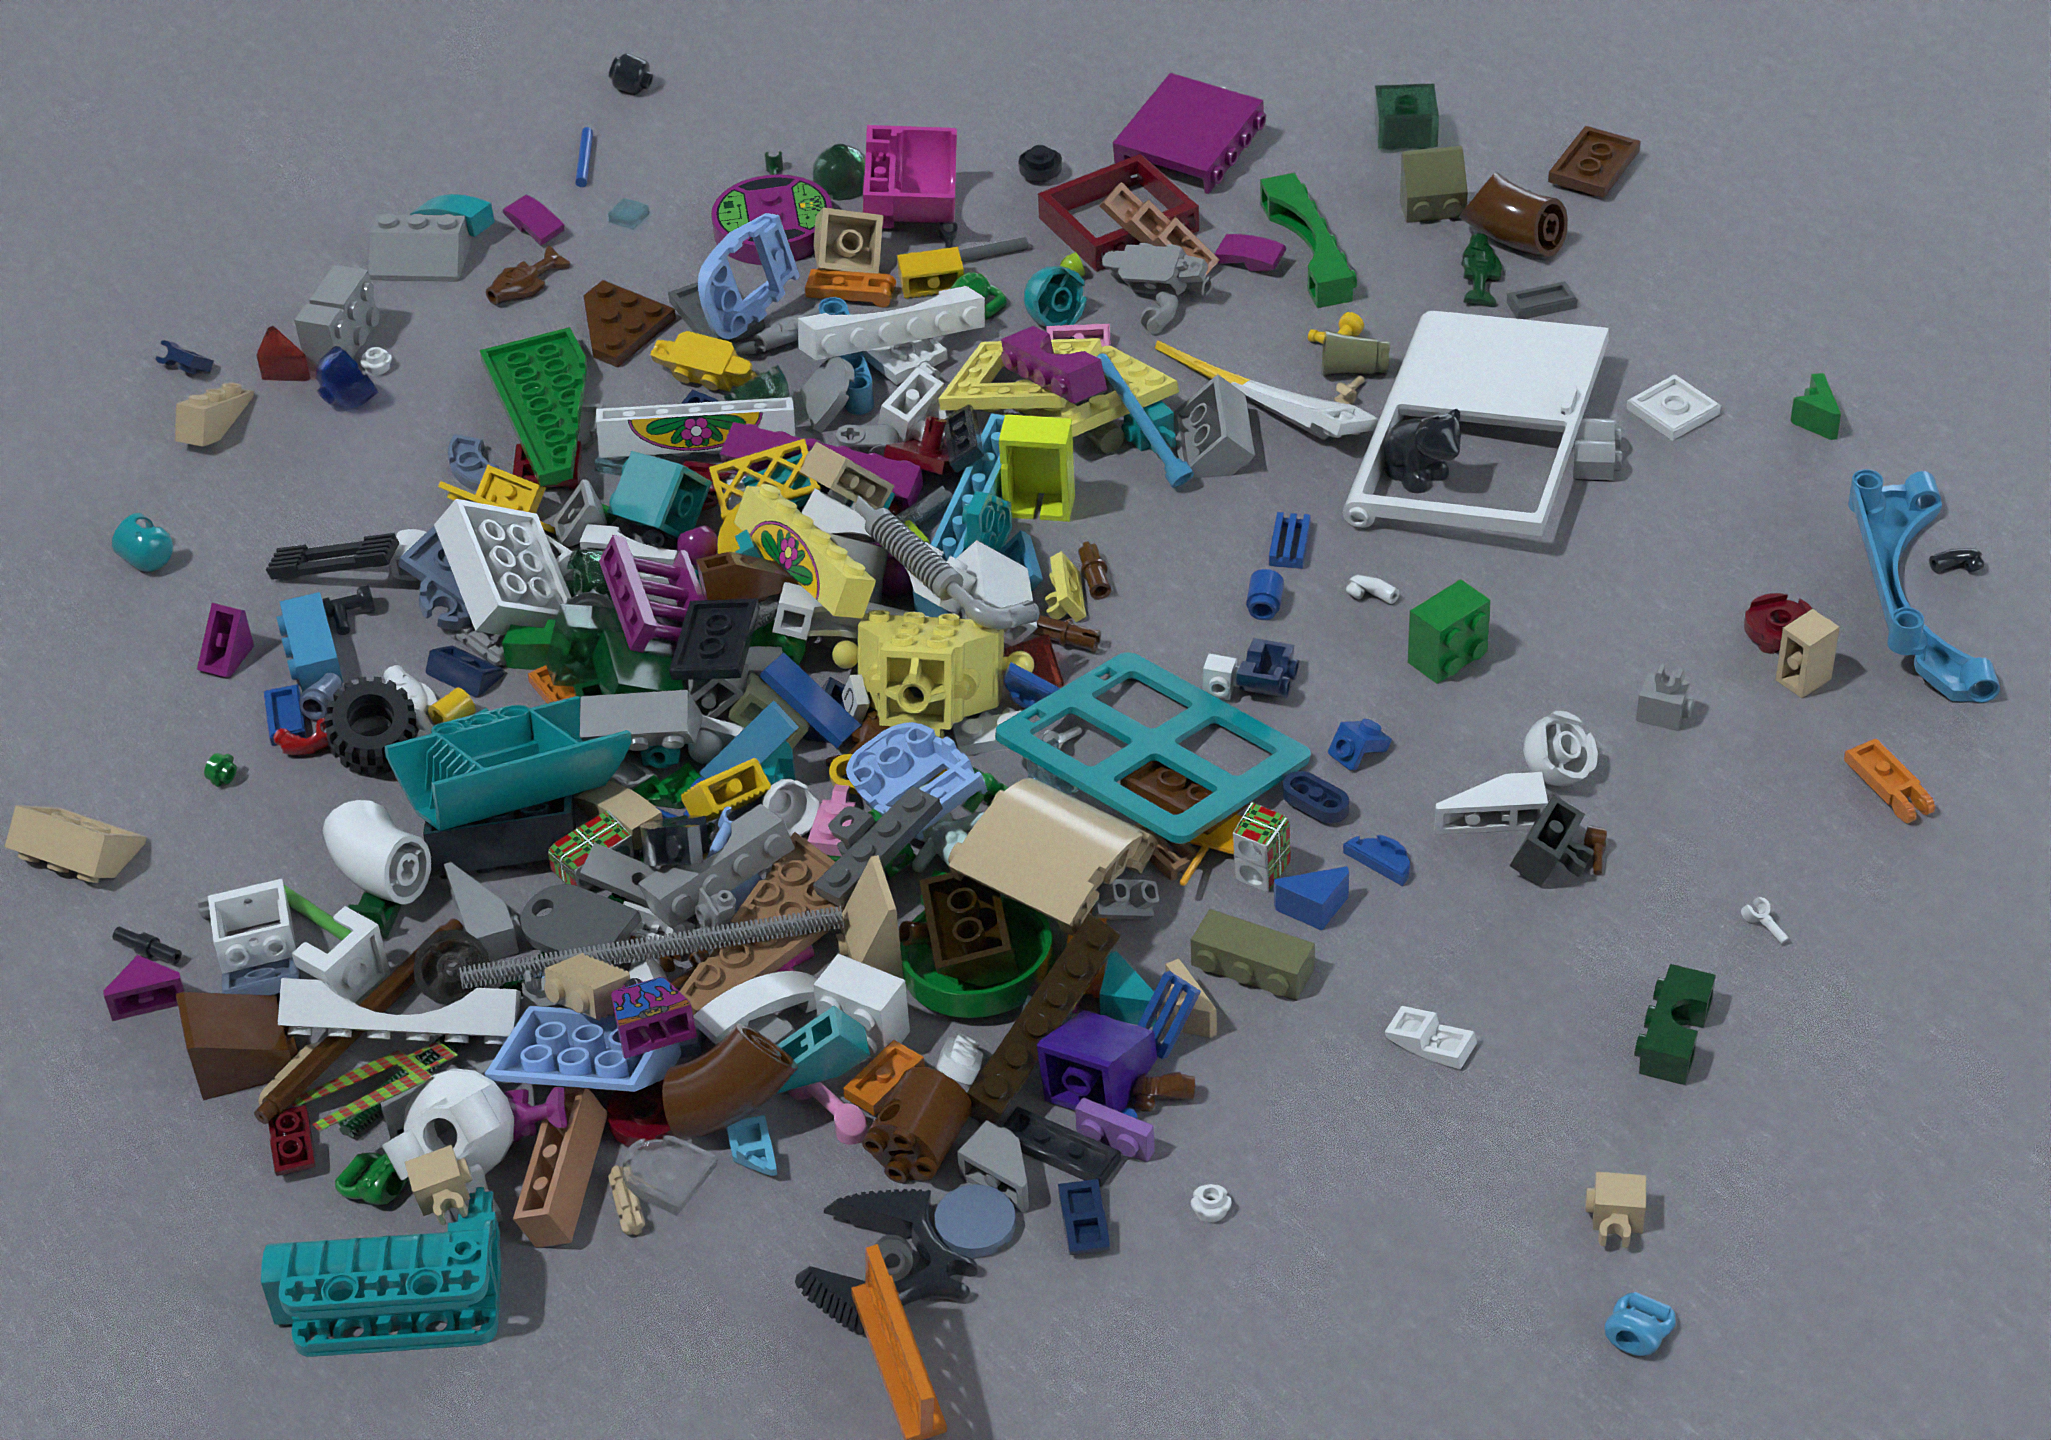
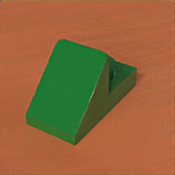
M1811 374L1810 386L1805 388L1804 396H1797L1793 399L1791 423L1829 440H1837L1841 412L1825 374Z

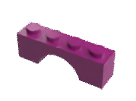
M1035 326L1001 339L1003 348L1001 358L1007 369L1073 404L1107 390L1101 359L1085 351L1071 354H1054L1050 334Z

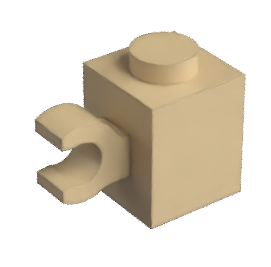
M452 1145L404 1162L413 1194L423 1216L435 1213L441 1225L446 1224L444 1215L451 1208H457L462 1218L467 1216L468 1210L464 1201L470 1200L466 1183L473 1181L466 1159L458 1160Z
M1596 1172L1594 1188H1586L1585 1212L1593 1213L1592 1230H1599L1598 1242L1600 1246H1606L1609 1234H1618L1622 1238V1248H1628L1631 1233L1643 1234L1646 1211V1175Z

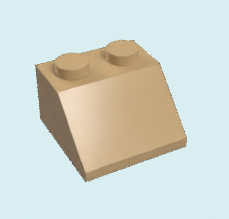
M823 207L816 215L814 252L817 269L879 273L883 215Z

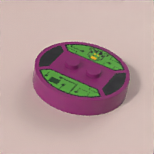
M782 174L764 175L741 181L725 190L713 204L711 218L715 242L718 245L729 232L765 213L780 216L794 260L804 259L815 253L814 233L816 215L823 207L832 209L830 196L820 185L798 176ZM752 237L743 241V246L735 253H729L728 255L744 263L762 265Z

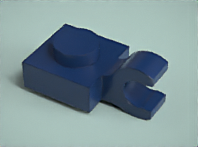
M161 341L160 344L167 347L168 353L164 358L156 356L155 360L158 363L172 366L178 362V369L192 374H196L198 369L211 372L214 360L185 350L174 342Z

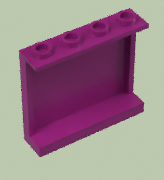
M1169 73L1113 141L1114 163L1141 154L1150 163L1202 178L1204 181V193L1209 194L1215 185L1222 181L1224 174L1230 166L1236 163L1241 152L1249 147L1256 133L1265 126L1267 116L1264 113L1263 99Z

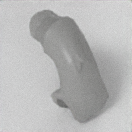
M1161 291L1156 295V303L1160 307H1147L1142 311L1141 324L1147 327L1151 334H1159L1173 319L1178 309L1177 296L1171 295L1167 291Z

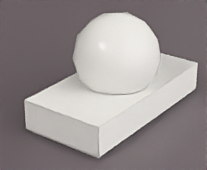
M703 715L702 725L695 743L688 744V753L694 761L700 764H708L744 727Z

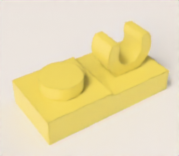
M1060 551L1050 557L1052 572L1049 576L1056 588V592H1052L1045 597V601L1051 606L1046 612L1051 618L1056 620L1061 619L1068 613L1075 622H1078L1086 617L1080 571Z

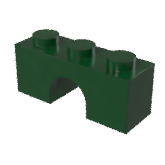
M1670 964L1666 977H1658L1653 995V1000H1656L1657 1004L1656 1006H1648L1644 1021V1028H1647L1648 1031L1647 1034L1639 1033L1635 1046L1634 1056L1640 1057L1639 1074L1686 1086L1695 1057L1698 1031L1680 1025H1691L1704 1029L1713 1001L1715 974Z

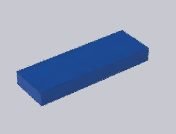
M782 653L759 675L764 682L836 749L861 726L853 716L785 653Z

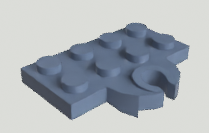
M433 526L399 558V567L421 581L418 604L426 619L432 616V610L435 607L443 606L450 611L441 613L438 618V627L452 630H460L467 625L471 627L473 626L435 526Z

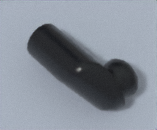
M1976 548L1950 549L1932 555L1929 558L1930 567L1934 572L1965 563V568L1968 572H1975L1982 569L1985 565L1984 560L1981 558L1983 554Z

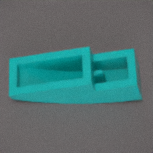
M459 194L434 197L410 213V215L451 214L453 216H465L468 234L474 238L495 223L490 202Z

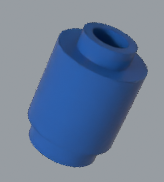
M1261 569L1255 571L1250 577L1246 606L1250 615L1255 619L1270 620L1280 610L1284 579L1278 572L1271 569Z

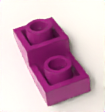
M527 194L503 209V214L521 233L526 230L540 246L564 231V223L546 206Z
M1226 234L1214 255L1219 259L1218 264L1244 262L1249 271L1275 270L1287 248L1280 242L1264 237L1246 234Z

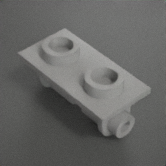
M703 887L699 888L698 905L695 906V913L698 920L697 929L699 928L701 933L702 928H705L707 932V927L710 928V931L712 926H714L715 931L717 925H719L720 930L722 924L725 929L726 924H729L730 927V920L735 915L736 898L730 891L721 890L717 894L708 896ZM708 945V950H707V951H708L709 955L712 953L713 949L710 950L709 945Z

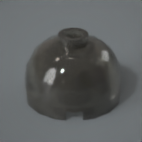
M460 930L439 931L424 940L417 950L413 967L415 982L422 993L435 1003L448 1006L461 1000L476 988L486 987L485 984L482 987L480 984L479 987H475L474 984V988L462 989L460 975H457L459 967L463 971V966L468 970V965H470L471 970H473V964L478 969V964L482 968V963H485L486 967L487 962L490 963L488 952L480 940L470 933ZM457 963L454 967H449L450 964ZM447 970L452 971L454 977H450Z

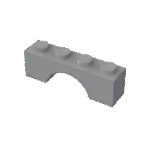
M759 804L730 823L732 833L726 845L714 855L704 859L703 863L695 865L668 864L640 881L638 884L650 911L673 929L696 914L695 906L698 905L699 888L703 887L708 896L717 894L721 890L731 891L794 850V845L783 819L762 804Z

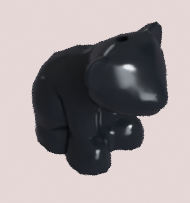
M1453 409L1445 414L1434 415L1424 419H1409L1396 423L1390 429L1384 442V468L1386 474L1395 481H1401L1403 487L1408 492L1417 494L1424 493L1428 489L1429 481L1447 479L1449 467L1444 460H1453L1460 454V411Z

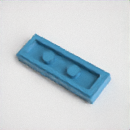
M773 701L699 773L702 777L708 779L752 758H756L761 764L799 727Z

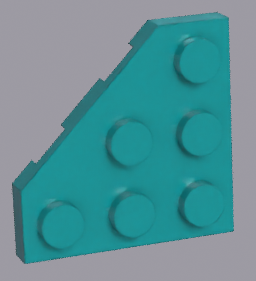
M975 491L970 504H965L962 512V524H965L967 527L963 543L964 550L976 540L997 552L1005 545L1012 530L1011 502L997 496H992L990 493Z

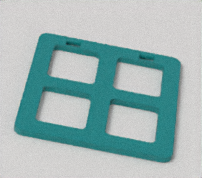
M1131 652L1118 654L1007 719L996 727L995 739L1000 744L1163 838L1179 844L1187 843L1283 781L1288 774L1306 766L1309 763L1311 754L1310 749L1305 745L1140 655ZM1105 674H1109L1111 676V678L1107 679L1106 681L1102 680L1100 677L1104 676ZM1134 678L1183 704L1188 709L1157 728H1148L1097 700L1096 697L1126 679ZM1074 714L1128 745L1095 766H1087L1037 738L1034 734L1062 717ZM1036 715L1040 718V720L1034 723L1029 721V719ZM1215 723L1273 755L1242 775L1236 776L1178 744L1209 724ZM1158 761L1214 793L1183 813L1173 815L1116 782L1148 762Z

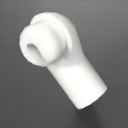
M1363 575L1351 577L1349 579L1351 582L1346 587V592L1356 599H1361L1364 592L1367 591L1389 604H1394L1400 594L1399 589L1383 580Z

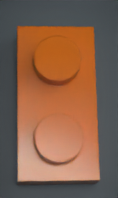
M893 1040L843 1088L844 1098L875 1116L884 1106L904 1071L912 1067H925L924 1057L898 1041Z

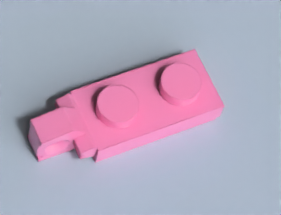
M835 784L832 799L822 800L808 838V842L829 856H842L837 847L838 842H841V840L831 834L828 824L845 807H856V802L849 801L850 786ZM847 820L842 826H849L854 820Z

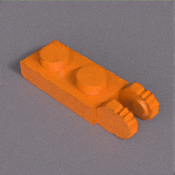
M1877 738L1845 751L1844 761L1888 805L1892 806L1894 814L1901 818V821L1910 823L1916 820V809L1923 815L1935 812L1936 805L1934 804L1933 797L1920 785L1921 782ZM1910 796L1912 803L1909 802L1907 797Z

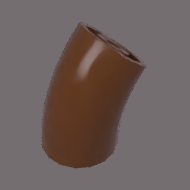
M1495 172L1459 216V218L1477 231L1503 245L1522 252L1545 257L1553 256L1560 250L1568 229L1567 211L1562 201L1528 191L1504 178L1498 172Z
M736 1024L728 1035L706 1054L688 1063L670 1067L666 1072L663 1082V1105L670 1129L678 1139L685 1141L702 1137L733 1125L768 1102L798 1069L797 1063L781 1047L748 1026Z

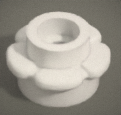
M372 347L362 355L360 363L365 368L366 373L376 376L382 375L390 369L392 358L386 350L380 347Z
M1202 1185L1193 1192L1194 1198L1191 1199V1207L1197 1217L1205 1222L1220 1221L1231 1207V1198L1227 1196V1190L1222 1186Z

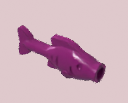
M555 1087L547 1097L546 1103L536 1106L528 1104L529 1091L527 1089L510 1090L504 1093L508 1098L514 1116L512 1142H519L524 1136H534L536 1134L535 1122L548 1119L557 1128L567 1127L563 1087Z

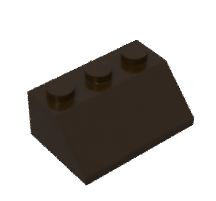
M952 872L919 880L935 967L938 974L979 986H987L1020 977L1003 894L966 876L959 881L954 878Z

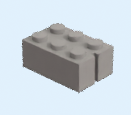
M333 265L309 299L310 304L306 303L294 321L306 370L341 375L347 365L352 362L360 346L365 343L373 327L377 326L380 313L379 309L376 308L373 297L374 285L370 281L368 270Z

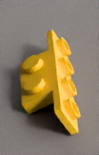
M488 464L476 494L442 481L438 485L439 488L449 491L447 498L451 500L467 501L469 499L476 503L535 514L546 490L543 486L540 487L536 483ZM540 521L544 532L546 530L556 534L554 526Z

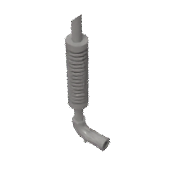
M858 495L855 511L866 520V532L941 600L953 598L966 610L965 613L971 620L990 629H1004L1005 632H1009L1010 628L1033 623L1038 620L1039 608L1036 603H1033V600H1026L1019 604L1002 608H993L980 599H974L962 588L964 579L960 573L888 509L879 508L875 510Z

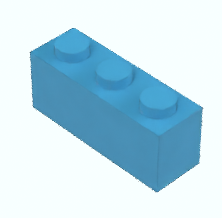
M320 592L279 601L283 614L276 617L280 635H288V637L281 638L286 658H294L287 660L291 679H299L302 692L319 681L326 673L338 675L342 683H344Z

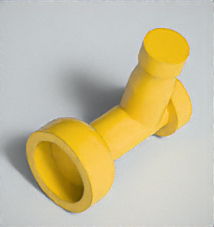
M1346 312L1339 319L1338 326L1340 330L1337 333L1357 337L1364 329V322L1359 315L1353 312ZM1310 329L1308 341L1323 344L1325 332Z

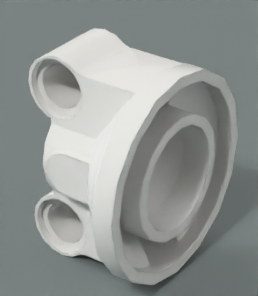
M453 1068L432 1075L434 1076L433 1079L422 1083L414 1090L405 1108L404 1133L382 1144L399 1178L404 1180L408 1177L405 1161L447 1147L438 1138L434 1127L436 1118H444L455 1126L458 1134L457 1143L453 1148L457 1159L465 1158L469 1167L480 1164L484 1175L487 1174L504 1159L513 1141L514 1116L508 1098L493 1080L473 1070Z

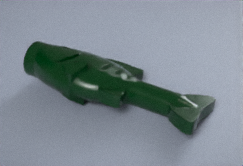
M1478 233L1471 236L1470 243L1462 254L1461 265L1465 269L1463 278L1473 280V290H1470L1464 296L1463 302L1494 307L1496 300L1486 291V280L1499 281L1502 265L1489 245L1488 237Z

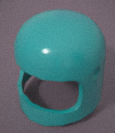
M139 512L129 515L119 524L112 537V548L114 553L138 570L153 572L161 569L170 560L173 553V541L166 530L162 527H154L153 522ZM144 519L146 528L138 525L136 521Z

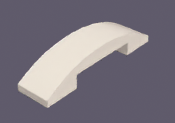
M783 971L748 980L724 992L693 1015L695 1026L717 1044L728 1035L736 1024L748 1026L750 1020L794 1005H798L806 1013L816 1010L814 983L817 979L803 972Z

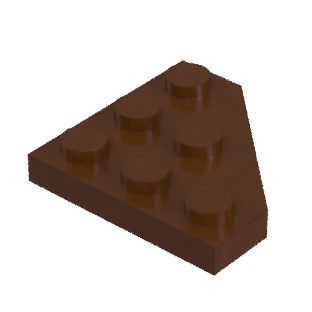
M605 280L600 281L583 295L593 358L617 368L676 319L675 308Z

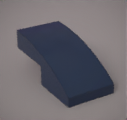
M1098 1179L1058 1184L1059 1201L1069 1255L1110 1250L1105 1210L1102 1205Z

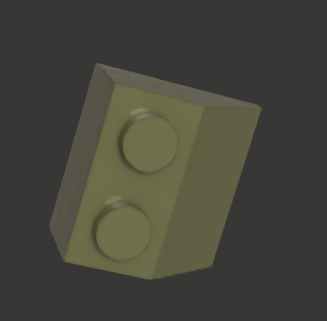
M1453 146L1402 151L1400 204L1406 223L1459 218L1467 207L1468 198L1463 147Z

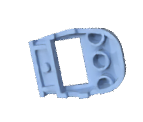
M765 213L729 232L713 249L701 266L698 276L700 303L710 330L724 339L738 337L747 331V326L752 321L760 322L767 316L766 308L772 302L778 303L785 295L784 284L789 279L797 280L800 277L779 215ZM752 237L767 281L742 301L727 256L729 253H735L743 246V241Z
M915 722L898 724L884 730L860 747L851 756L846 767L847 777L859 795L871 809L876 810L882 816L912 786L919 788L945 768L947 769L939 777L920 789L939 798L943 809L914 837L918 840L924 838L922 831L935 824L958 805L967 801L976 792L981 794L988 792L982 774L979 771L974 773L970 760L956 748L955 742L948 736L942 739L935 735L934 729Z

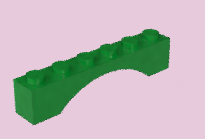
M1295 172L1260 179V205L1269 221L1297 234L1305 241L1313 253V258L1308 264L1307 291L1316 307L1322 308L1353 302V288L1357 287L1356 274L1353 269L1350 270L1347 266L1344 252L1338 250L1335 236L1329 234L1325 218L1319 216L1314 200H1310L1305 183L1301 184Z

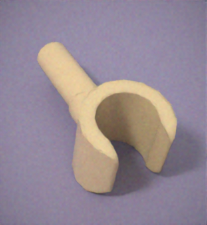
M1358 376L1347 385L1342 382L1338 383L1336 391L1340 394L1334 398V401L1352 405L1357 397L1355 389L1364 382V378Z

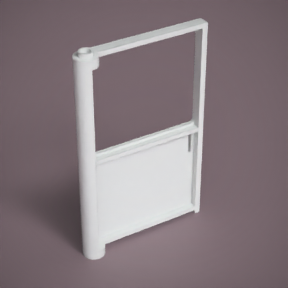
M1428 311L1424 313L1419 320L1342 512L1344 519L1352 526L1358 528L1369 527L1374 523L1376 517L1542 536L1609 341V328L1442 311ZM1453 409L1460 411L1459 421L1564 432L1538 510L1535 513L1373 495L1385 465L1384 442L1386 436L1396 423L1403 420L1404 415L1431 417L1445 414Z

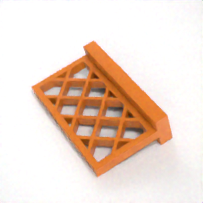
M878 1244L866 1247L865 1284L852 1287V1297L903 1439L924 1440L946 1433L947 1424L892 1275L889 1276Z

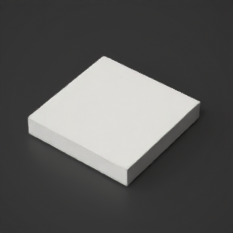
M1675 374L1627 400V410L1672 441L1720 415L1721 410L1720 404Z

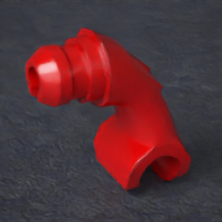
M320 718L315 726L316 733L308 738L291 734L289 730L280 728L273 736L274 742L281 746L283 754L304 755L315 753V751L328 746L327 733H324L326 729L325 718Z

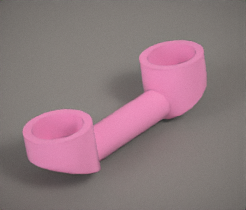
M821 1082L787 1091L791 1097L799 1100L808 1099L813 1096L834 1115L835 1130H837L836 1136L840 1142L853 1145L863 1141L868 1132L867 1122L863 1111L858 1106L849 1103L844 1104Z

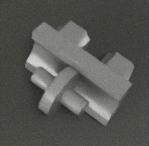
M1115 879L1110 885L1102 882L1096 889L1100 895L1092 907V915L1096 918H1107V920L1150 919L1154 917L1152 905L1159 902L1157 884L1155 881Z

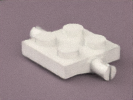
M933 338L863 351L865 360L896 385L904 382L917 367L939 379L940 372L934 366L948 360L947 349Z

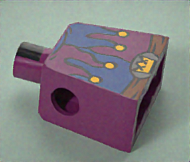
M658 977L644 982L638 978H632L626 981L621 989L614 990L611 993L619 1039L625 1059L697 1037L690 1001L666 978Z

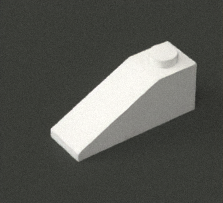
M1542 772L1503 774L1436 803L1435 835L1530 830L1548 803Z

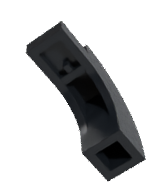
M683 815L651 821L640 826L645 865L703 863V853H709L706 816Z

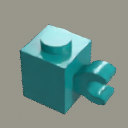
M1162 400L1143 407L1164 441L1170 447H1176L1174 412ZM1130 413L1124 415V423L1121 428L1125 439L1128 442H1132L1140 451L1151 448L1157 454Z

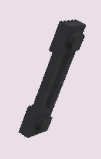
M395 533L365 536L364 541L314 548H308L306 544L277 548V553H274V557L269 562V567L266 568V571L271 580L386 566L389 565L399 545V541ZM356 555V556H351V557H343V558H336V559H328V560L308 562V561H312V560H320V559H327V558H335V557Z

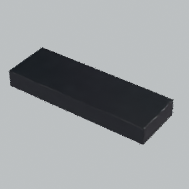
M966 405L944 419L947 421L944 431L949 462L956 473L984 456L977 413L971 405Z
M1018 1106L1002 1126L1019 1138L1023 1154L1082 1180L1098 1179L1100 1188L1121 1161V1151Z

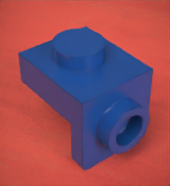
M1370 719L1341 722L1328 749V754L1349 770H1356L1364 753L1386 752L1392 738L1381 731L1382 727L1378 723Z

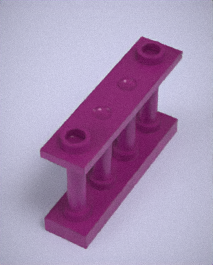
M612 535L599 563L630 650L643 653L649 640H652L654 637L678 642L682 628L659 624L654 616L684 622L689 602L705 600L687 551L680 550L674 563L669 565L633 557L626 538ZM638 572L668 578L669 584L641 579ZM646 594L676 600L677 606L649 601Z

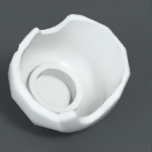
M781 779L772 784L770 790L762 798V805L783 819L790 837L794 832L802 836L811 831L820 803L808 790V786L798 780Z

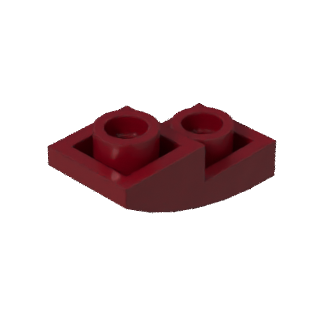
M306 1105L286 1109L279 1116H275L268 1123L275 1175L280 1176L316 1167L312 1131Z

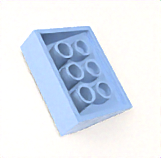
M528 1006L485 1072V1077L501 1082L635 1092L663 1080L668 1069L676 1065L681 1056L680 1044L675 1043L625 1059L622 1053L614 1013L612 1016L607 1015L606 1018L601 1017L600 1021L569 1008Z

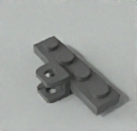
M912 786L877 822H875L873 815L857 807H845L828 824L831 834L841 840V842H838L837 847L842 856L813 884L817 895L844 908L870 857L878 855L882 868H884L943 809L939 798ZM854 820L851 825L842 826L845 821Z

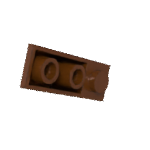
M730 551L696 559L705 600L755 598L761 602L771 595L782 593L784 582L800 585L775 561Z

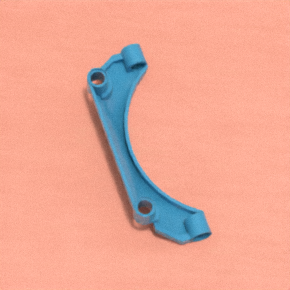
M1869 469L1855 472L1852 476L1848 507L1855 513L1889 631L1887 639L1889 649L1900 655H1915L1914 666L1916 672L1951 701L1984 703L1993 700L2000 692V685L1993 663L1987 658H1974L1963 653L1933 633L1924 624L1923 614L1917 609L1910 607L1900 586L1898 562L1904 549L1921 529L1933 521L1942 507L1941 496L1935 477L1929 472L1919 471L1911 474L1906 479L1905 484L1883 486V477L1878 472Z

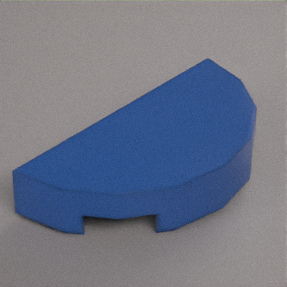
M1010 662L1005 673L1004 683H1006V687L1010 692L1009 697L1023 708L1030 707L1060 689Z
M1377 835V838L1360 840V836H1357L1343 844L1344 854L1402 887L1408 880L1410 861L1407 857V850L1395 839L1384 835Z

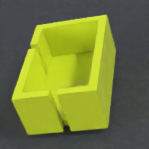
M1005 414L999 437L1000 464H1002V499L1011 502L1012 518L1033 519L1039 493H1044L1040 520L1070 522L1075 499L1072 419Z

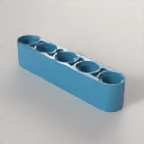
M829 297L819 303V314L850 315L846 302L841 298ZM863 351L836 356L851 363L854 369V382L849 381L846 395L849 396L845 404L847 411L856 415L869 413L874 408L872 377Z

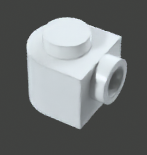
M1209 653L1203 668L1202 690L1217 698L1230 700L1233 688L1240 687L1236 685V673L1240 667L1238 666V658Z

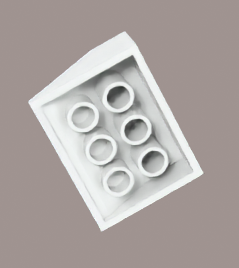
M455 499L434 526L475 631L506 635L511 624L544 628L548 619L562 621V609L566 604L567 598L571 599V595L538 515Z

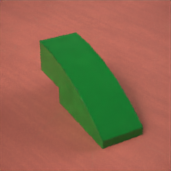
M548 619L544 628L511 624L502 642L507 668L536 670L556 660H559L565 668L592 664V654L603 630L615 631L612 626Z

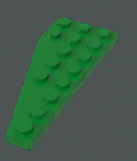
M568 327L479 350L484 368L540 487L557 485L562 481L572 479L588 367L586 357L571 328Z

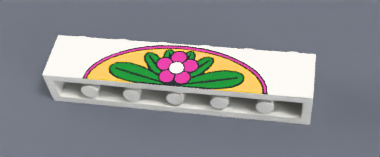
M792 397L596 409L599 458L621 460L626 456H630L631 451L653 457L658 456V454L686 456L691 452L719 454L733 422L744 425L753 424L761 429L774 432L783 431L791 436H795Z

